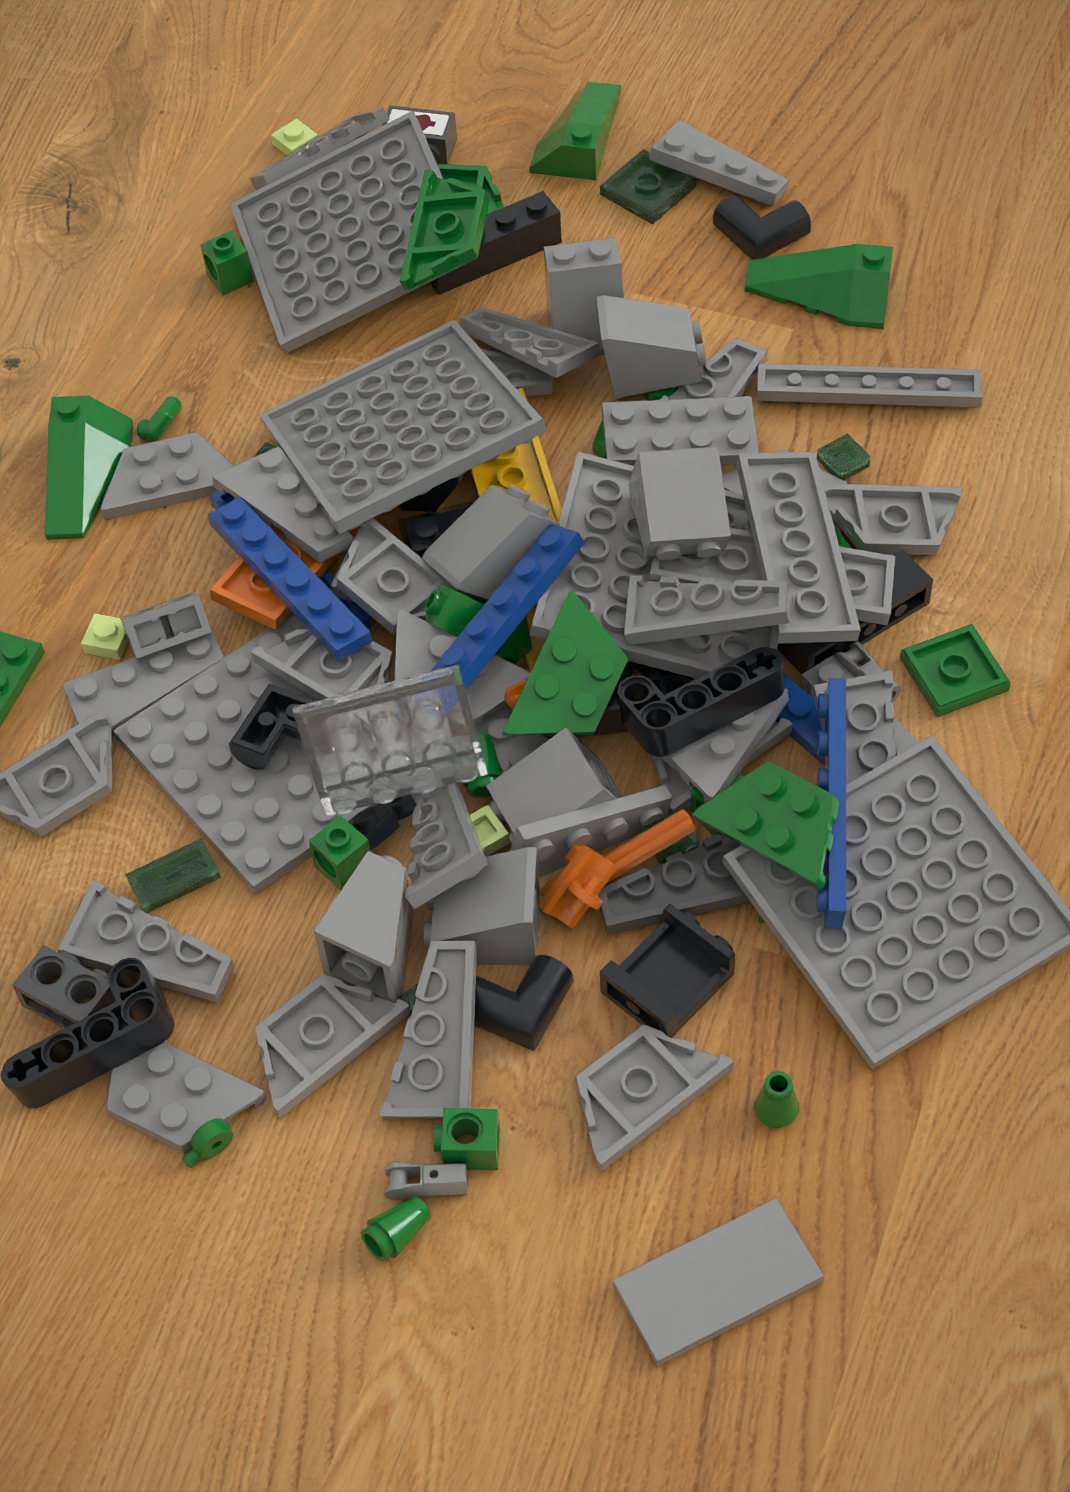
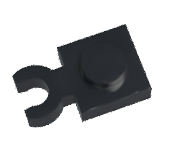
M397 790L386 798L380 808L371 807L359 812L353 818L351 825L368 839L370 851H372L400 827L399 820L413 814L417 804L411 794L403 796L401 791Z

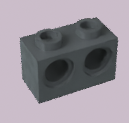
M45 945L12 984L22 1006L63 1029L116 1002L109 985V975L100 969L91 971L83 967L80 961L71 953L65 950H60L58 953ZM59 978L55 983L46 985L50 980ZM94 997L91 1001L80 1004L85 998Z

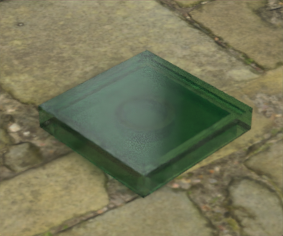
M643 149L600 185V195L653 225L696 188V178L649 160L650 152Z

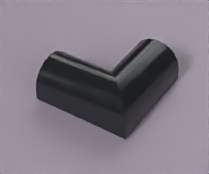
M730 195L717 205L713 214V224L752 260L765 258L811 232L809 214L805 207L797 200H792L767 215L760 217L737 195Z
M268 684L229 742L231 753L243 765L251 769L263 770L286 736L327 750L333 745L338 736L341 726V711L324 703Z
M537 955L515 992L476 975L474 1025L535 1051L574 981L572 971L554 957Z

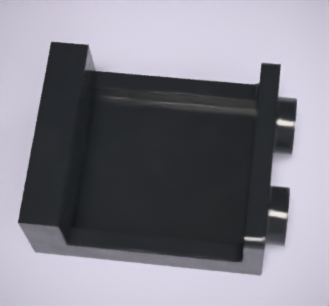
M669 904L663 910L662 923L620 965L611 960L600 971V990L603 995L640 1024L663 1031L666 1036L672 1038L734 975L735 953L732 946L724 938L718 935L713 936L703 929L691 913L684 910L679 911Z

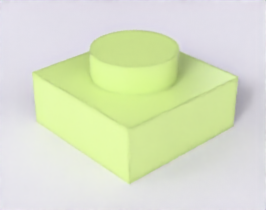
M298 119L293 120L271 134L272 145L286 156L318 137V134Z
M94 613L81 642L83 652L85 654L120 660L128 643L120 618Z
M489 805L470 815L485 857L511 843L508 838L509 833Z

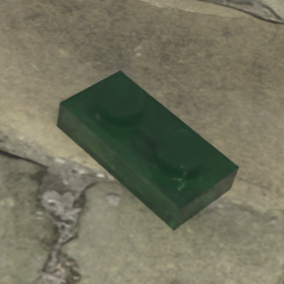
M202 838L125 874L130 888L145 913H149L221 878L219 869Z

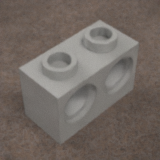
M195 592L120 617L132 653L136 658L212 632L200 597Z

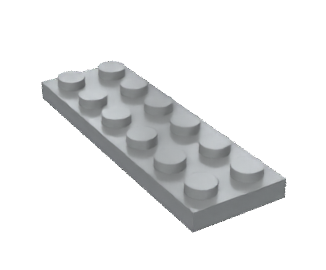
M815 452L738 454L736 466L762 580L787 581L791 592L790 623L773 625L777 644L858 641L861 629Z
M730 528L731 538L725 551L713 557L703 558L698 557L697 554H685L673 560H659L657 556L653 557L649 581L659 582L662 576L678 577L679 583H698L700 578H716L717 583L732 585L737 579L762 580L752 532ZM839 546L858 620L888 625L891 615L895 556Z

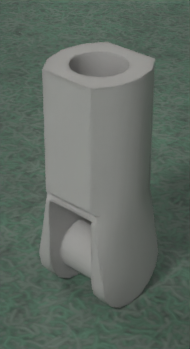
M860 642L852 643L850 650L847 652L840 651L834 655L854 677L885 672ZM894 680L892 685V702L898 698L901 687Z
M396 1162L385 1167V1174L389 1177V1186L385 1188V1197L388 1199L406 1200L411 1199L413 1196L420 1198L468 1195L466 1162L440 1164ZM408 1178H420V1183L408 1184Z

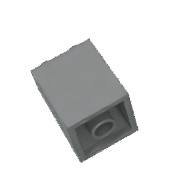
M616 238L545 246L546 298L550 328L599 342V355H605L601 340L596 297L606 295L624 298L621 260Z
M606 295L596 297L601 340L615 399L702 381L700 366L707 365L699 321L692 323L689 308Z
M718 447L639 452L628 486L645 557L657 556L659 560H673L681 555L697 554L698 557L707 558L724 552L731 538Z
M492 484L425 551L422 559L456 589L489 599L548 526L552 524L560 527V524L548 515L550 509L547 506L529 499L531 494L514 485H509L508 489H504Z
M567 728L561 730L486 785L494 799L490 802L491 809L499 820L503 823L507 822L512 830L508 836L511 843H513L518 826L623 797L600 758Z
M526 847L487 856L486 859L489 865L482 868L475 877L466 881L462 880L427 901V910H433L432 922L425 921L424 947H429L431 941H475L477 944V965L530 966L537 956L538 905L540 903L537 847Z
M368 851L314 930L324 974L340 979L349 986L358 985L373 990L374 996L396 1003L397 999L402 1000L413 915L412 906L405 897L406 888L409 887L406 868L395 858L387 855L381 857Z

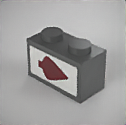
M389 106L387 115L390 120L383 123L382 126L414 111L437 164H449L457 141L455 113Z

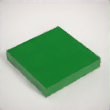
M973 624L901 650V661L936 717L1002 694L1010 689L1011 682Z

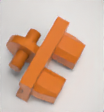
M584 844L581 846L573 845L565 856L567 866L560 876L549 879L540 892L543 899L538 905L544 913L556 917L573 929L589 907L598 910L603 904L598 894L618 868L613 861Z

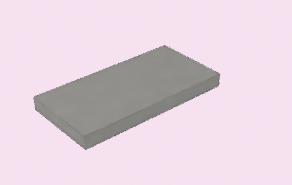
M776 1198L614 1279L613 1287L655 1364L659 1367L823 1283L824 1275Z

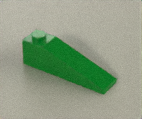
M588 82L536 145L530 165V173L596 180L621 93V85Z
M852 244L749 260L745 291L782 304L792 301L806 306V312L817 315L821 311L836 316V322L847 326L884 329L893 247Z
M89 395L52 397L47 453L45 525L47 540L85 538L102 505L101 498L108 485H110L124 448L131 447L132 418Z

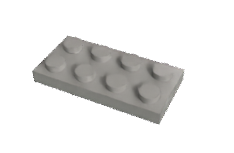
M751 396L602 403L606 459L634 466L639 452L718 447L721 465H736L738 454L759 453Z

